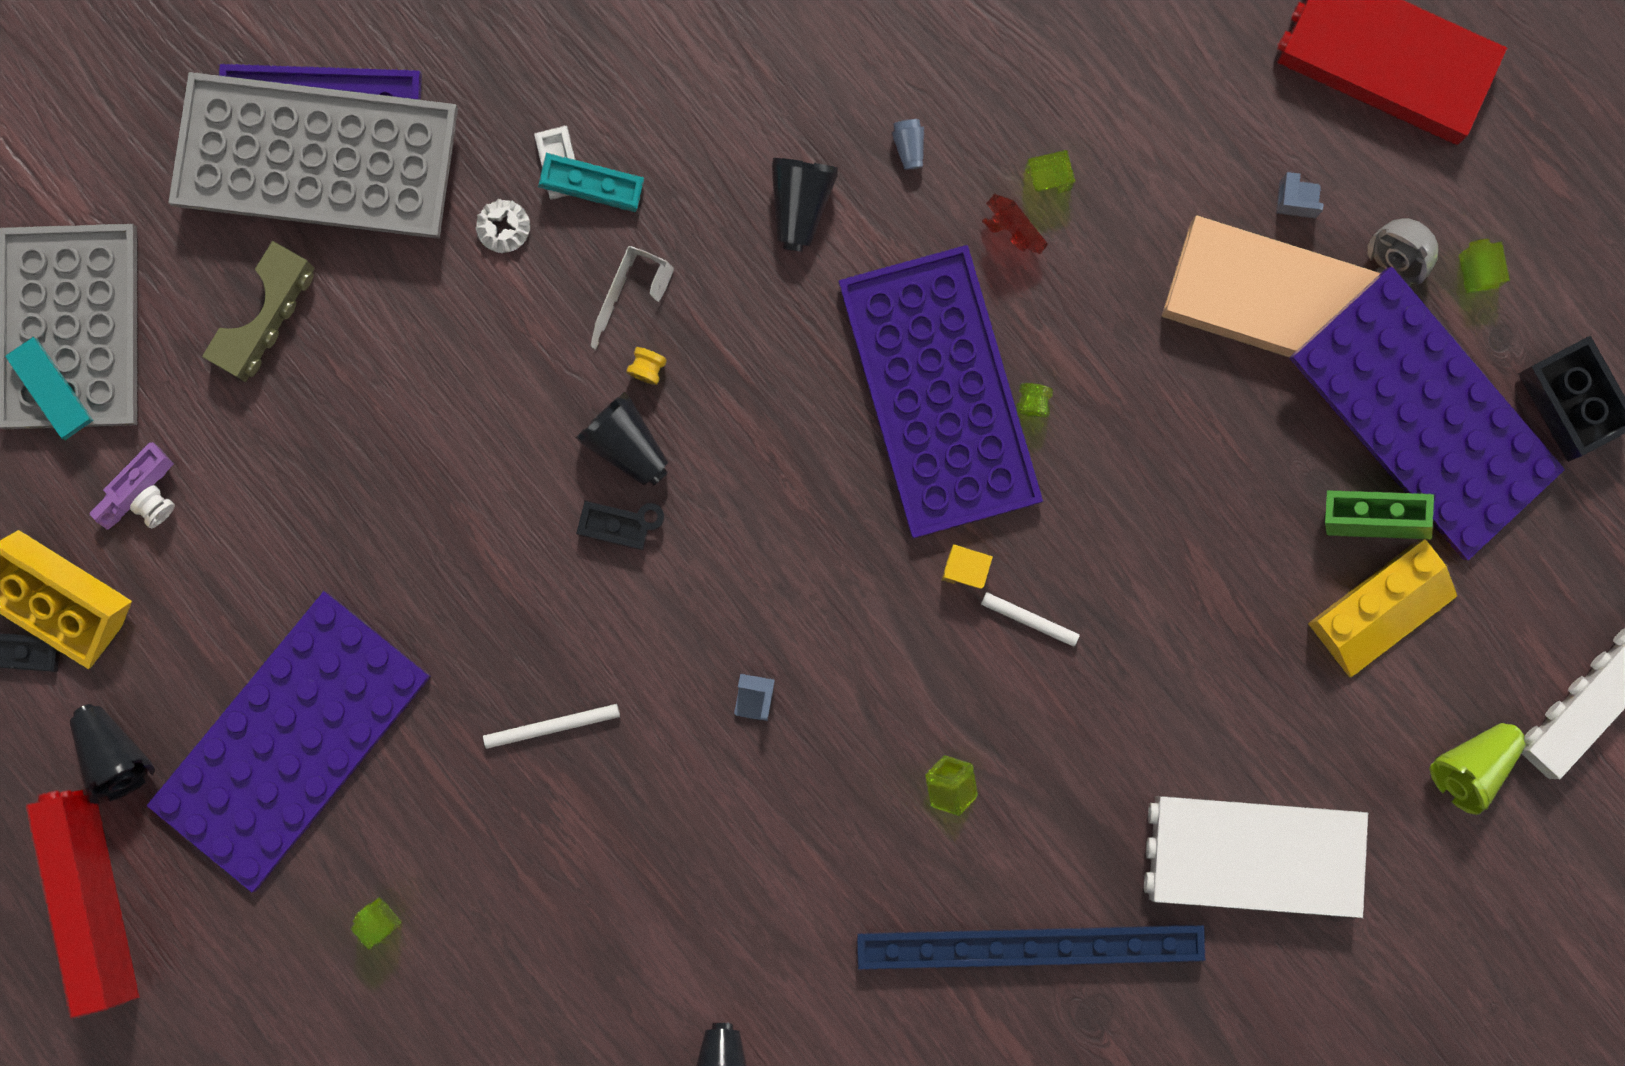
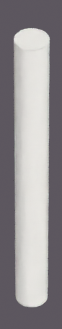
M614 704L484 735L483 740L486 749L618 718L620 713L618 705Z

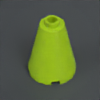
M1500 723L1438 756L1429 767L1431 778L1442 793L1448 790L1455 797L1451 802L1456 807L1467 813L1478 815L1489 807L1526 747L1524 734L1513 724Z

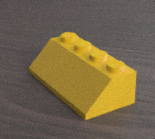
M20 530L0 540V614L85 668H91L122 628L132 601Z
M1423 539L1410 545L1308 624L1349 678H1351L1455 599L1457 593L1447 566L1427 540Z

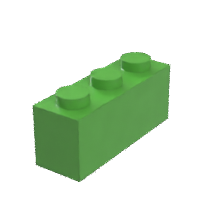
M1327 490L1326 533L1333 536L1432 540L1434 494Z

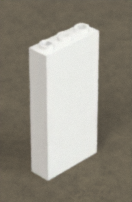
M1155 796V802L1149 804L1148 822L1153 824L1152 838H1147L1146 857L1151 858L1150 872L1145 873L1144 892L1149 893V900L1154 902L1363 918L1368 813Z

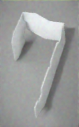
M628 246L595 322L591 343L593 349H597L599 336L606 328L614 309V302H617L627 279L626 273L629 266L632 267L636 256L640 255L660 264L650 289V295L657 302L662 298L674 271V268L667 261L646 251Z

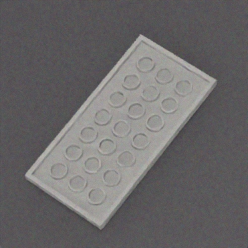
M189 72L168 203L173 207L440 239L458 107L456 104Z

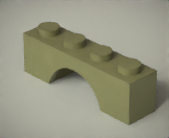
M274 241L271 242L255 268L265 287V302L261 312L252 322L245 326L233 329L219 328L202 356L212 364L244 382L247 381L249 376L253 377L258 372L262 363L261 356L266 348H271L279 336V326L284 319H288L293 314L296 308V298L301 290L305 291L309 287L314 277L312 273L314 267L306 259Z

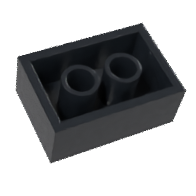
M1591 335L1518 373L1567 462L1582 457L1625 434V395Z

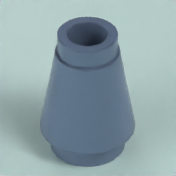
M920 119L893 123L894 131L891 134L904 170L924 167V127L920 126Z

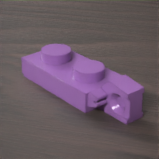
M149 442L103 490L106 493L105 497L89 514L97 523L109 530L130 510L134 499L146 488L153 486L161 479L174 463L160 447L153 442Z

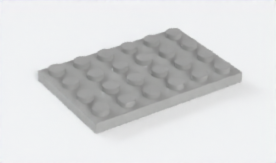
M134 224L0 228V429L54 428L5 357L32 337L39 340L94 420L85 427L137 425V227Z

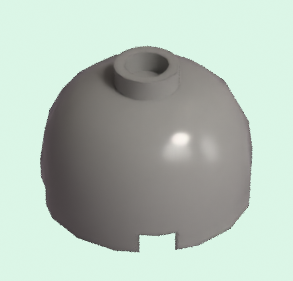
M1410 218L1396 219L1385 224L1372 236L1367 245L1370 261L1375 258V261L1381 266L1376 269L1378 273H1382L1387 267L1392 266L1409 287L1412 283H1422L1438 260V242L1434 234L1428 227Z

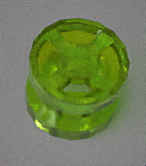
M1034 383L1020 384L1019 391L1022 397L1021 401L1017 403V412L1034 417H1049L1048 400L1053 397V388Z

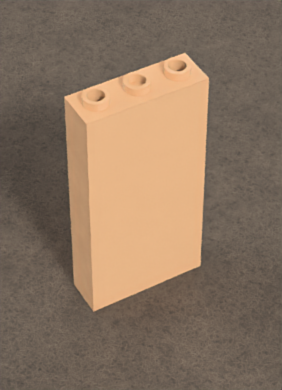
M1196 215L1190 223L1161 317L1290 357L1380 273Z

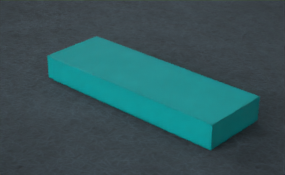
M546 153L538 188L636 212L644 178Z
M30 338L5 356L61 439H68L94 421L37 338Z

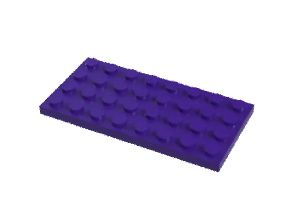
M968 245L839 280L838 284L911 538H919L1042 503L1043 499Z
M1392 266L1387 267L1289 357L1405 493L1434 494L1433 526L1462 560H1469L1565 470Z
M323 591L147 804V807L252 893L256 892L431 676L329 593Z

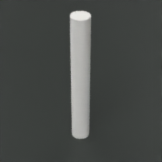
M986 592L981 602V605L1073 647L1080 634Z

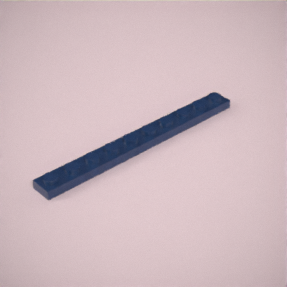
M1203 925L857 933L858 969L1205 961Z

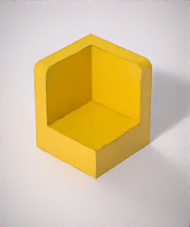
M953 545L942 580L953 584L959 582L982 589L985 585L993 556Z

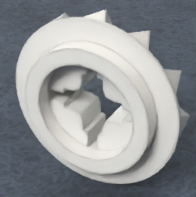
M498 199L496 202L486 204L481 213L477 215L476 231L480 241L488 249L499 253H507L516 250L526 241L530 231V222L525 210L513 200ZM507 215V222L515 231L504 229L498 235V228L491 220L502 221L503 217Z

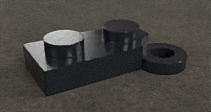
M584 501L576 534L643 551L648 530L653 531L660 528L664 522L665 515L660 506L654 503L645 504L639 509L638 513ZM648 511L657 513V520L654 523L645 521L644 516Z

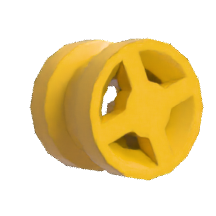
M636 347L634 351L635 360L633 364L628 366L626 373L643 382L657 385L659 370L665 366L667 359L648 349Z

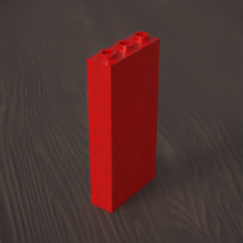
M1306 0L1305 3L1298 2L1290 18L1291 21L1295 22L1291 33L1288 31L1284 32L1277 46V50L1282 51L1277 63L1455 145H1459L1471 130L1507 47L1404 0Z
M71 790L63 792L54 791L38 795V802L28 804L26 807L71 1018L105 1010L139 998L98 804L91 803L87 796L84 795L83 790L73 792Z

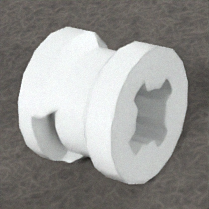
M154 485L142 491L130 506V510L134 514L145 518L144 523L151 529L165 521L175 508V504L169 499H164L160 495V490Z

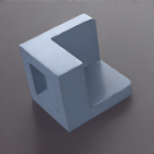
M1287 172L1279 183L1276 213L1316 218L1323 211L1324 206L1323 203H1319L1320 185L1300 182V174Z
M740 674L735 715L768 721L775 680Z

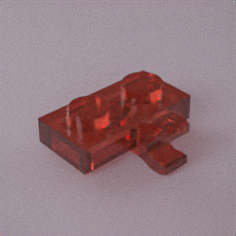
M995 193L986 204L994 213L993 219L984 218L982 222L990 232L997 233L1003 229L1008 230L1012 235L1010 241L1023 252L1028 249L1041 254L1049 245L1015 201Z

